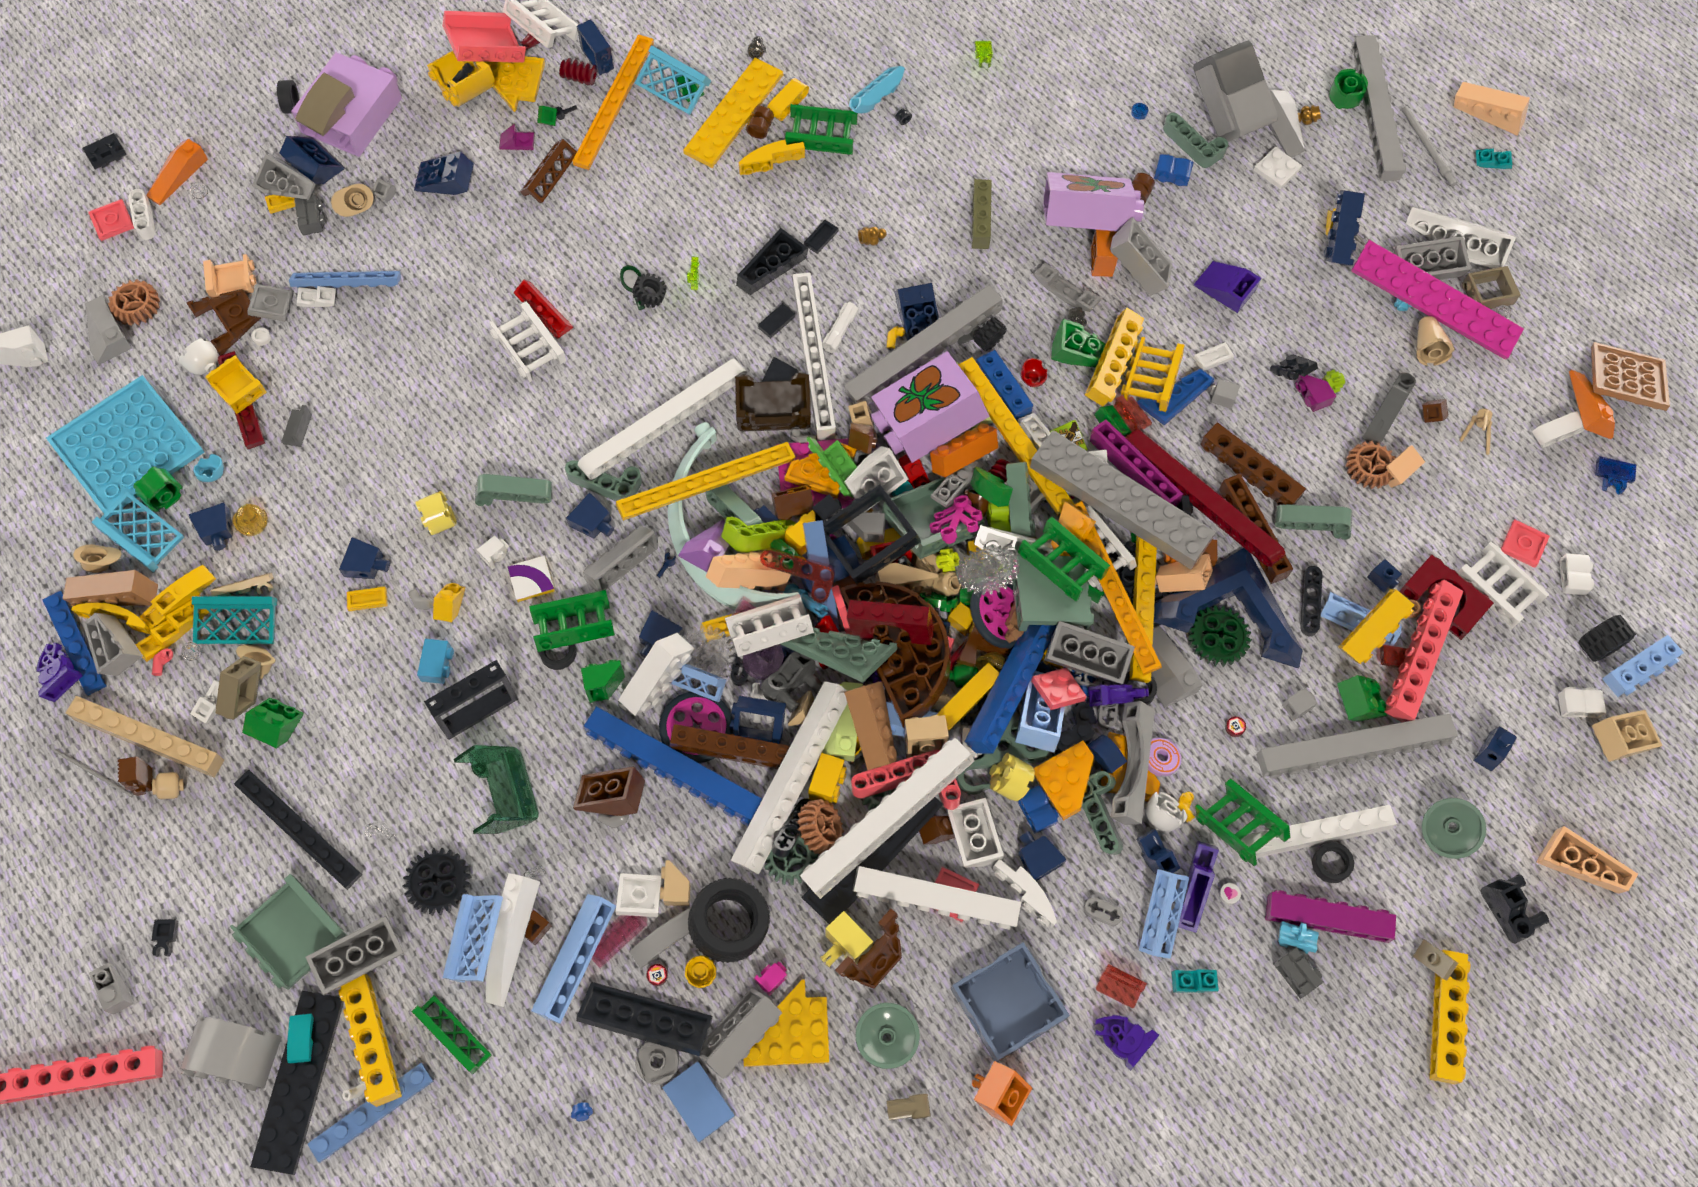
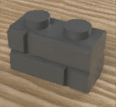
M311 194L309 200L294 198L297 222L301 234L305 236L323 232L322 225H325V219L323 214L320 213V211H323L321 200H317L314 194Z
M1296 947L1273 965L1301 999L1324 983V981L1321 979V972L1316 967H1312L1308 962L1307 954Z

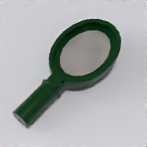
M626 265L621 269L620 281L627 291L632 293L635 281L639 276L641 277V272L631 265ZM640 301L638 303L636 302L638 310L645 309L644 305H640Z

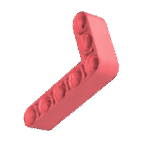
M933 750L858 773L851 780L852 794L856 798L861 799L895 789L901 782H906L911 777L912 773L916 770L914 767L924 766L928 758L933 754H937L940 750ZM902 772L904 775L896 776L895 773ZM877 778H883L884 781H883V782H877L876 779H877ZM955 778L938 793L941 802L944 804L943 806L948 810H954L960 805L961 791ZM864 784L865 787L858 788L856 787V785ZM953 795L956 799L950 800L947 796Z

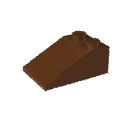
M634 766L582 775L573 809L614 816L638 813L645 779Z

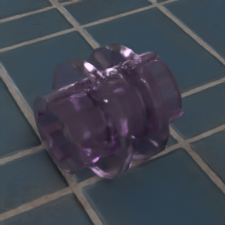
M777 644L743 655L742 663L749 676L757 680H766L780 669L784 654L782 648ZM759 655L762 658H767L769 662L759 660L757 656Z

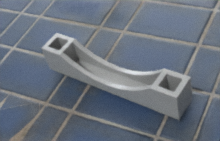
M1142 701L1124 704L1122 722L1128 748L1127 769L1122 786L1113 797L1111 818L1124 825L1142 824L1155 709Z

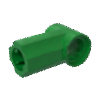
M781 538L774 539L771 542L769 551L791 571H799L803 567V557Z

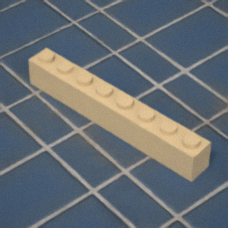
M75 696L65 713L79 723L215 778L224 762V759L213 751L78 696Z

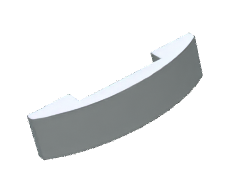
M1046 263L1034 273V277L1048 291L1077 309L1091 312L1101 301V298L1091 291L1086 290L1083 292L1058 276L1059 271Z
M691 907L660 926L629 951L640 969L658 958L659 954L689 934L688 917Z

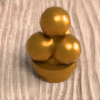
M1312 105L1311 108L1309 106L1302 107L1301 113H1298L1299 123L1302 121L1303 124L1310 125L1312 121L1317 122V120L1321 119L1319 106Z
M864 227L858 231L859 242L865 245L871 244L875 246L878 244L879 238L884 239L887 236V232L883 228Z

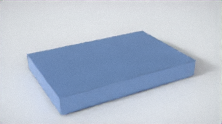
M699 1062L693 1064L662 1087L699 1143L735 1117Z

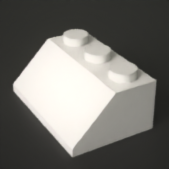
M986 798L960 804L954 810L947 809L964 867H983L994 864L999 859L1003 860V851Z

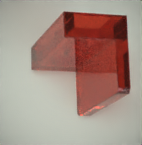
M1123 395L1116 398L1114 407L1131 431L1135 429L1142 431L1151 426V420L1132 396L1128 398V401Z
M1108 964L1104 968L1096 991L1133 1009L1147 983Z

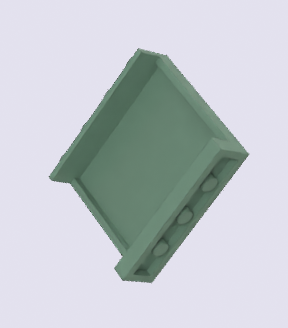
M946 477L936 479L891 498L921 540V543L912 548L919 559L972 538L978 532V530L976 532H968L967 526L960 521L956 529V541L951 544H946L942 540L941 533H931L930 524L935 522L934 514L953 506L951 504L948 507H944L930 498ZM884 502L882 513H885V519L901 537L904 536L907 532ZM966 511L963 512L964 515L971 519V515L969 513H967ZM984 519L978 521V527L980 525L984 526ZM950 523L942 526V529L949 527Z
M1021 555L1013 556L1010 569L1019 631H1027L1029 625H1057L1059 621L1073 626H1084L1085 630H1089L1090 626L1094 623V614L1090 610L1091 597H1088V581L1081 586L1083 591L1079 600L1074 601L1030 562L1023 559ZM1058 556L1052 563L1061 569L1073 557ZM1079 563L1066 575L1075 582L1086 572V568Z
M291 874L284 878L286 884L237 927L234 925L230 926L234 931L232 934L234 939L240 944L243 942L247 946L245 951L253 959L256 957L260 961L258 966L266 974L270 972L273 976L271 981L279 989L283 987L287 990L311 970L305 958L306 956L347 936L305 887Z

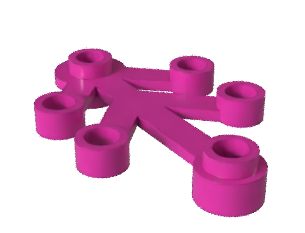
M958 496L954 499L953 506L934 514L935 522L930 524V531L933 534L941 533L942 540L946 544L954 543L957 538L956 529L959 522L961 521L967 526L968 532H976L979 529L978 521L983 519L982 511L976 510L971 506L972 503L968 496ZM966 511L967 513H969L971 515V519L964 515L963 512ZM950 523L949 527L942 529V526Z

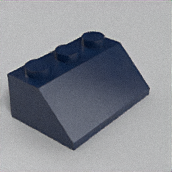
M286 136L279 152L287 163L291 164L315 184H325L345 168L313 137Z
M844 535L832 540L853 570L860 566L855 551ZM826 543L832 583L850 576ZM806 552L802 555L804 565L798 571L805 590L810 593L813 592Z

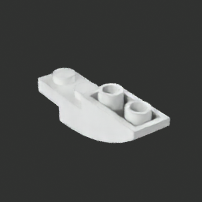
M999 859L992 869L995 871L994 875L1001 881L1006 880L1015 893L1024 895L1020 902L1025 912L1028 914L1033 913L1038 917L1037 921L1045 928L1049 926L1052 929L1057 923L1056 917L1048 898L1038 883L1021 866L1015 872Z

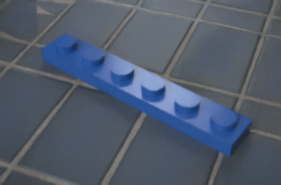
M60 590L42 599L65 651L72 661L74 670L79 671L83 675L79 681L85 694L89 696L107 687L102 675L97 674L92 653L68 602L63 600V592Z

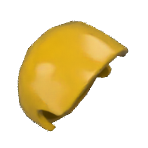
M699 955L693 957L685 967V977L688 983L696 988L710 986L717 975L714 961L707 956Z

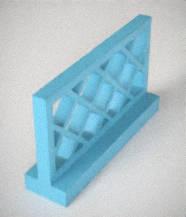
M651 45L649 49L650 55L635 84L690 115L706 86L710 85L711 80L702 73ZM654 59L658 62L659 68L651 70L650 65ZM670 68L672 76L665 78L663 70ZM660 71L661 79L654 81L652 74ZM649 75L651 83L642 84L643 78ZM684 76L686 83L678 86L676 78ZM673 79L675 87L667 89L666 81ZM663 83L664 91L656 92L655 85ZM696 83L700 85L697 92L691 93L690 85ZM687 87L688 95L681 97L679 89ZM676 90L678 98L670 100L668 93ZM690 98L691 103L688 109L683 107L682 100Z
M128 492L100 519L96 517L92 521L98 530L153 573L159 568L157 564L184 538L180 532ZM128 499L133 501L132 509H123V504ZM137 512H147V519L137 520ZM133 513V521L123 522V514ZM119 514V522L110 523L107 521L112 515ZM151 523H161V530L151 531ZM147 524V532L137 533V525ZM133 525V533H123V526ZM174 533L176 535L171 542H165V534ZM161 534V543L151 544V535ZM147 536V544L138 545L137 537ZM161 547V552L154 558L151 555V548Z

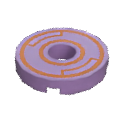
M1154 738L1151 740L1148 770L1156 776H1171L1181 765L1179 749L1167 739ZM1157 754H1162L1165 757V761L1159 760Z

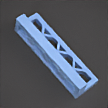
M1330 592L1327 602L1321 611V617L1353 631L1371 610ZM1399 624L1400 627L1393 634L1389 633L1385 637L1386 642L1383 644L1390 649L1393 648L1401 634V624Z
M685 664L680 669L685 679L680 682L675 679L671 683L713 701L720 702L727 679ZM691 679L700 680L702 686L694 688ZM713 685L718 687L715 696L710 694L707 686Z
M1160 869L1157 870L1139 951L1152 956L1171 959L1188 886V876ZM1180 879V886L1176 890L1177 880ZM1175 901V908L1171 910L1172 903ZM1170 921V929L1167 931V923ZM1166 942L1165 951L1161 952L1162 945Z

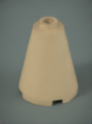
M1427 316L1422 318L1418 323L1416 351L1419 363L1428 366L1427 363H1433L1436 366L1448 361L1454 351L1453 343L1435 317Z

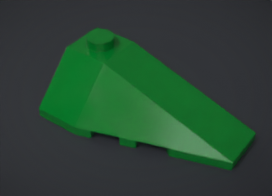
M1062 319L1052 343L1051 359L1069 365L1096 368L1106 343L1099 340L1096 334H1090L1085 331L1084 326Z

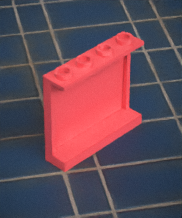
M444 11L442 26L457 61L524 62L526 47L519 46L510 27L511 18L505 13Z

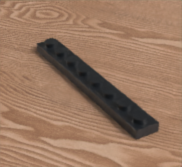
M249 769L234 783L243 794L345 889L348 890L363 875Z

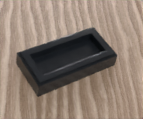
M824 220L804 241V245L818 254L838 233L839 228Z
M782 303L758 324V329L771 339L795 318V313Z

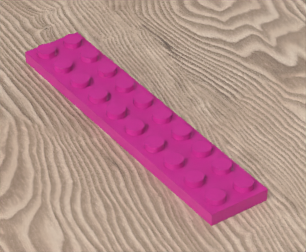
M1371 240L1367 241L1351 269V272L1426 315L1435 317L1438 322L1505 360L1509 358L1524 330L1523 327Z

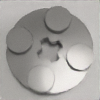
M647 1042L637 1054L635 1060L637 1073L648 1084L661 1085L667 1083L678 1071L679 1057L675 1049ZM656 1056L659 1059H663L660 1068L652 1067L651 1065Z

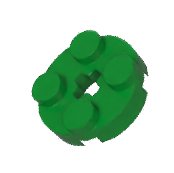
M926 592L920 593L922 599L932 607L940 608V611L951 612V608H955L958 605V597L952 599L953 596L946 597L938 595L936 592H932L931 596H926Z

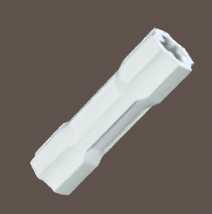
M851 302L844 303L831 331L827 333L822 342V347L825 351L830 353L837 351L843 335L859 311L855 304Z

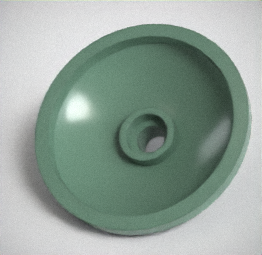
M1445 798L1439 800L1428 808L1422 820V834L1425 842L1435 853L1446 858L1460 859L1472 855L1482 846L1486 837V822L1482 813L1475 805L1464 799ZM1451 822L1456 823L1454 829L1449 828Z
M895 1003L874 1005L865 1011L856 1027L855 1036L858 1050L863 1058L875 1067L882 1069L898 1068L906 1064L917 1051L920 1041L917 1021L901 1005ZM889 1034L891 1040L887 1042L883 1039V1036Z

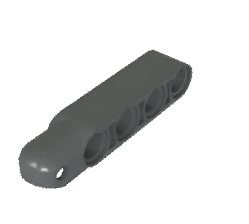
M1399 374L1364 433L1363 439L1368 442L1373 441L1375 445L1378 442L1381 444L1416 384V379L1411 374Z

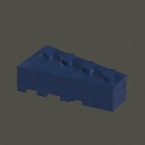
M1340 190V193H1337L1335 199L1337 208L1336 211H1333L1331 218L1333 226L1332 229H1329L1327 236L1329 245L1324 250L1325 261L1353 266L1354 259H1351V254L1356 251L1357 243H1355L1354 236H1357L1360 226L1357 218L1360 219L1362 215L1365 193Z

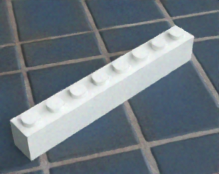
M1386 805L1290 825L1291 838L1283 842L1279 837H1274L1256 852V858L1387 831L1397 823L1391 806ZM1269 830L1248 834L1241 841L1249 847ZM1231 848L1235 862L1243 861L1239 854Z
M857 866L852 891L857 892L856 896L869 898V895L877 896V901L889 903V899L897 901V905L904 907L915 904L918 905V910L929 912L930 908L937 909V914L950 916L951 912L958 914V919L970 921V917L978 918V923L990 925V922H996L999 928L1010 930L1011 926L1017 927L1021 902L861 866Z

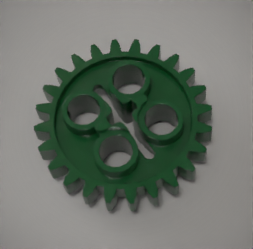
M1215 605L1212 611L1209 607L1205 609V612L1200 610L1198 616L1196 615L1194 625L1188 631V634H1190L1188 641H1193L1190 648H1196L1194 655L1200 653V660L1207 658V664L1214 661V666H1217L1219 662H1221L1222 667L1227 662L1232 665L1234 660L1239 662L1241 657L1245 656V651H1248L1250 648L1248 644H1250L1252 639L1248 637L1251 631H1246L1249 624H1242L1245 618L1238 619L1239 612L1234 615L1231 614L1232 608L1226 612L1224 606L1218 610ZM1207 623L1213 624L1215 628H1210ZM1226 626L1231 627L1234 631L1227 630ZM1205 641H1210L1213 646L1207 645ZM1224 644L1230 645L1232 649H1227Z

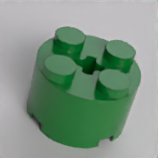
M1354 69L1341 70L1336 75L1329 90L1330 100L1338 109H1351L1359 106L1367 90L1368 80L1364 74H1358Z
M151 467L133 485L136 495L153 512H160L159 509L170 508L180 499L182 495L180 489L183 490L181 484L166 469Z

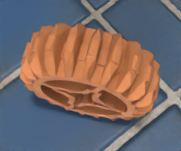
M130 279L127 284L122 282V286H116L117 290L111 291L112 296L108 297L110 301L108 305L112 315L124 325L127 323L130 326H133L134 323L140 325L141 321L146 323V319H153L152 314H157L156 309L160 308V298L157 291L154 290L152 285L147 284L145 281L140 282L138 279L134 283Z
M1364 441L1361 445H1356L1349 452L1346 458V468H1349L1347 474H1353L1351 480L1357 479L1356 483H1363V488L1369 485L1370 489H1373L1375 486L1379 489L1382 485L1386 486L1393 479L1386 466L1396 456H1391L1392 450L1387 451L1386 446H1380V442L1375 445L1373 441L1369 443Z
M816 799L807 802L800 808L801 812L798 813L800 819L797 823L800 825L798 829L801 831L800 838L804 839V845H808V849L813 850L814 854H821L833 847L835 841L844 833L842 829L843 823L840 820L841 816L837 814L838 809H834L833 803L829 804L828 800Z

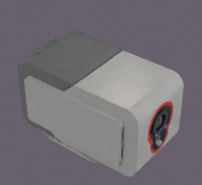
M1249 40L1222 50L1194 64V73L1218 137H1223L1229 142L1278 120L1277 111L1255 49Z

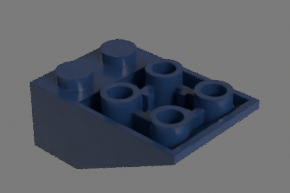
M461 151L423 161L419 166L414 191L449 195L465 193L468 191L474 163Z
M932 283L894 291L907 341L939 319Z

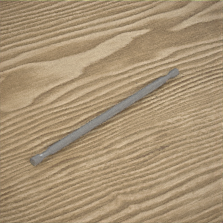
M58 749L54 751L112 787L126 793L129 797L132 798L134 796L133 793L126 791V789L70 756L61 753Z

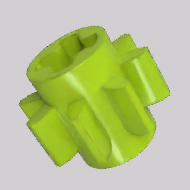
M1335 370L1326 372L1327 375L1322 380L1329 383L1334 393L1341 391L1340 388H1343L1345 385L1344 375L1339 373V371L1335 372Z

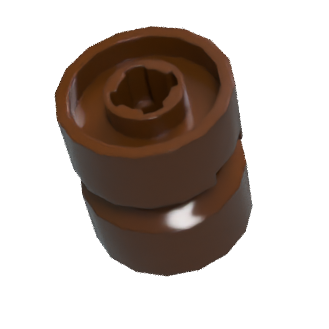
M764 106L755 107L746 126L747 133L757 139L766 138L774 119L773 112Z
M1137 173L1132 181V186L1134 190L1140 191V200H1144V205L1155 186V180L1146 173Z

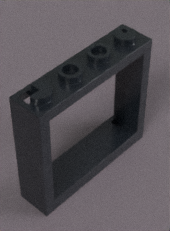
M881 484L874 489H869L865 495L856 498L852 504L840 509L836 515L824 520L823 523L826 543L856 585L864 582L921 543L916 531ZM883 500L907 533L853 570L830 538V535Z
M495 660L425 700L424 703L447 739L450 740L519 699L500 664ZM493 666H495V667L497 668V669H495V670H493V671H491V669H490V668H492ZM502 681L503 685L446 718H441L442 715ZM435 700L436 704L431 706L430 703Z

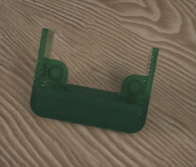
M473 745L454 758V763H470L472 771L477 777L487 778L496 814L490 815L485 823L473 830V834H500L530 824L538 819V808L524 759L519 749L510 746Z

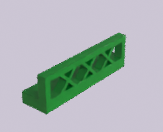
M435 995L422 1007L417 1005L411 1011L471 1074H474L492 1056ZM435 1002L440 1007L439 1016L430 1017L425 1011ZM442 1019H451L454 1022L453 1031L445 1032L442 1029ZM457 1034H466L468 1036V1046L459 1047L456 1044ZM471 1040L476 1046H471ZM471 1049H480L485 1054L476 1064L471 1060Z

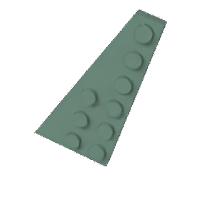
M813 628L814 633L780 643L860 682H864L897 650V643L890 642L889 645L881 644L880 640L872 639L870 642L861 640L860 636L834 631L823 633L818 628Z

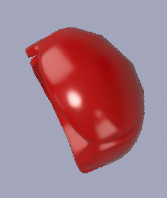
M1030 358L1023 363L1020 376L1026 385L1039 387L1047 380V369H1044L1041 360Z

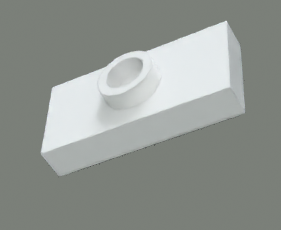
M1225 342L1195 354L1193 359L1200 369L1206 371L1233 360L1234 355Z

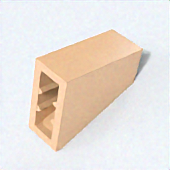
M1201 555L1191 570L1179 562L1160 566L1155 577V584L1158 585L1159 592L1205 590L1213 571L1210 555Z

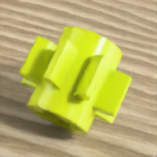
M953 549L940 550L941 554L936 556L937 567L943 569V572L955 571V566H959L960 563L958 553L953 552Z

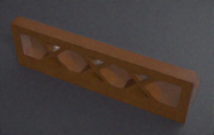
M564 139L555 142L520 190V193L523 196L530 194L540 204L543 203L572 163L577 151ZM565 148L571 153L569 158H564L563 156ZM555 161H560V171H555ZM546 174H551V176H552V182H551V183H546V181H545V175H546ZM537 186H542L543 195L541 197L534 191Z

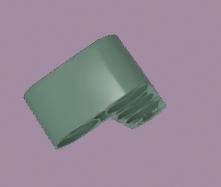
M1169 113L1167 115L1163 131L1199 166L1203 168L1211 167L1224 157L1228 147V141L1225 138L1217 137L1208 143L1179 114Z
M572 460L565 465V472L571 483L614 501L635 495L642 484L640 470L634 466L626 468L620 479L604 472L589 481L586 474L578 467L579 461ZM608 484L611 485V486L608 487V488H605V487H604L605 485H608ZM622 492H628L625 495H621Z
M1009 463L1006 465L1007 484L1013 488L1009 501L1011 532L1032 537L1035 536V522L1031 514L1027 463Z
M481 474L478 476L475 485V504L478 506H484V504L490 506L493 499L540 504L550 503L552 501V482L545 479Z
M727 485L706 491V498L709 504L725 519L727 517H736L747 526L763 523L761 518Z
M1279 505L1276 507L1275 526L1282 529L1333 531L1335 538L1339 539L1340 537L1342 540H1347L1351 538L1352 510L1347 507Z
M1100 771L1089 776L1088 785L1090 786V792L1084 795L1082 807L1101 849L1107 854L1117 855L1123 850V842L1101 797L1102 794L1111 791L1115 787L1116 781L1113 775ZM1104 776L1108 777L1106 786L1101 785V779ZM1094 803L1099 805V810L1096 813L1091 811ZM1106 821L1107 829L1101 832L1100 824ZM1110 841L1115 842V844L1113 845L1114 849H1110L1108 847L1111 845Z

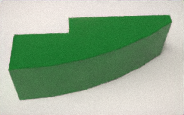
M976 466L970 482L972 488L997 507L1008 506L1013 488L1004 484V480Z

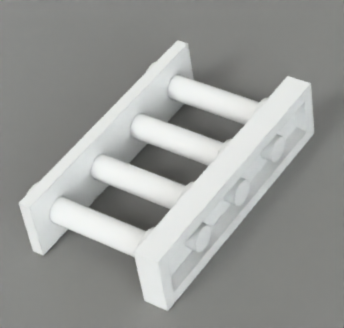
M505 0L503 12L545 47H553L554 38L565 34L573 41L577 40L578 24L548 0H529L521 3L516 0ZM533 7L536 11L530 12L526 8ZM544 16L547 20L541 21L538 17ZM555 25L558 29L552 30L549 26Z
M526 301L520 304L522 309L521 315L497 328L494 322L490 321L491 330L489 332L494 340L498 339L516 363L520 376L522 378L526 377L531 382V371L552 359H557L561 365L566 362L564 351ZM529 321L531 324L530 328L509 340H506L502 335L518 324ZM532 334L540 336L539 341L518 353L511 347ZM541 347H548V354L525 366L521 361L522 358Z
M1090 505L1087 506L1086 510L1089 516L1096 521L1094 526L1100 539H1105L1107 542L1105 547L1107 553L1116 552L1119 556L1118 560L1112 563L1115 570L1122 566H1127L1130 570L1137 567L1135 558ZM1096 576L1088 580L1089 585L1101 592L1103 591Z
M1490 542L1482 550L1486 554L1473 567L1465 564L1457 573L1464 580L1472 583L1481 593L1486 594L1494 602L1490 609L1513 629L1524 618L1521 615L1523 610L1534 600L1540 604L1549 594L1504 554L1500 547ZM1492 560L1500 568L1484 581L1477 572ZM1504 574H1508L1514 582L1501 594L1497 593L1491 586ZM1521 586L1529 595L1514 608L1506 599Z
M800 594L725 618L738 657L814 633L809 614L804 615L805 610Z

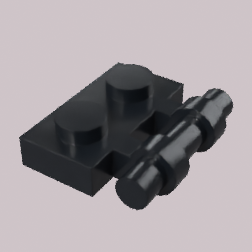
M114 133L82 148L95 170L100 167L104 168L107 166L106 164L115 160L119 161L121 157L127 155Z
M1294 354L1287 356L1285 360L1279 362L1280 365H1272L1270 367V371L1275 375L1284 376L1288 380H1297L1299 375L1305 377L1318 369L1317 362Z

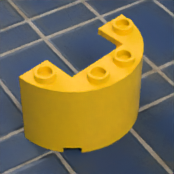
M454 51L427 65L429 77L433 82L436 81L442 90L445 100H450L454 107H460L494 87V76L488 64L481 61L477 63V68L473 61H457ZM465 63L470 64L474 71L468 74V77L455 83L452 80L460 69L463 70L462 67Z

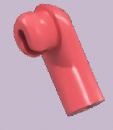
M163 649L154 656L152 675H162L163 666L173 658V651L171 649Z

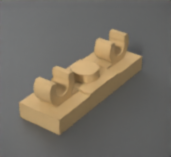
M271 572L220 586L210 591L212 596H234L231 592L246 593L251 591L250 587L258 585L256 590L260 595L263 593L261 589L263 585L268 587L269 592L273 590L272 584L268 581L274 578Z

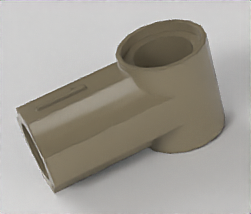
M917 1094L905 1099L886 1101L889 1121L931 1117L928 1094Z

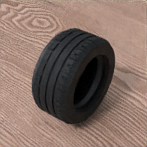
M723 878L709 883L698 893L689 912L688 930L693 944L696 945V948L704 956L706 955L712 958V960L721 961L722 963L738 962L752 955L761 945L769 929L770 910H768L769 907L764 896L754 885H750L751 883H746V881L741 879L737 880V878ZM723 900L739 903L749 914L751 921L749 933L742 939L735 941L723 940L717 937L709 928L706 919L709 907Z

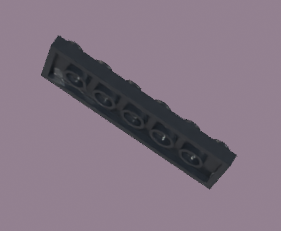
M591 982L577 1014L576 1021L700 1057L713 1016Z

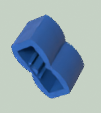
M1162 154L1159 157L1154 179L1163 183L1171 182L1177 186H1188L1194 162L1189 159L1175 158L1171 155Z
M1040 785L1030 789L1022 799L1017 801L1034 834L1056 825L1058 822L1057 818H1059L1058 812L1054 806H1050L1048 803L1049 798Z

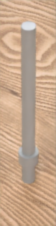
M1408 106L1403 107L1402 112L1439 167L1440 174L1443 178H1446L1451 187L1455 186L1457 182L1451 174L1452 170L1448 165H1445Z

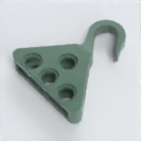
M1012 716L998 745H1005L1008 750L1001 751L997 745L993 754H985L982 759L975 760L957 776L958 786L967 794H979L990 789V784H979L977 786L967 784L964 780V774L968 770L991 768L994 764L997 765L1001 762L1006 753L1026 763L1043 762L1049 751L1039 748L1030 751L1026 745L1016 743V737L1011 732L1017 731L1019 721Z

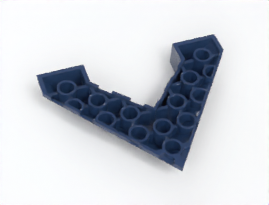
M1245 548L1212 567L1213 571L1205 590L1172 592L1154 604L1155 623L1188 633L1194 625L1196 614L1200 610L1207 607L1210 608L1226 598L1236 596L1238 601H1241L1247 609L1246 613L1252 622L1256 623L1261 630V635L1265 640L1261 657L1294 668L1300 667L1303 650L1253 556Z

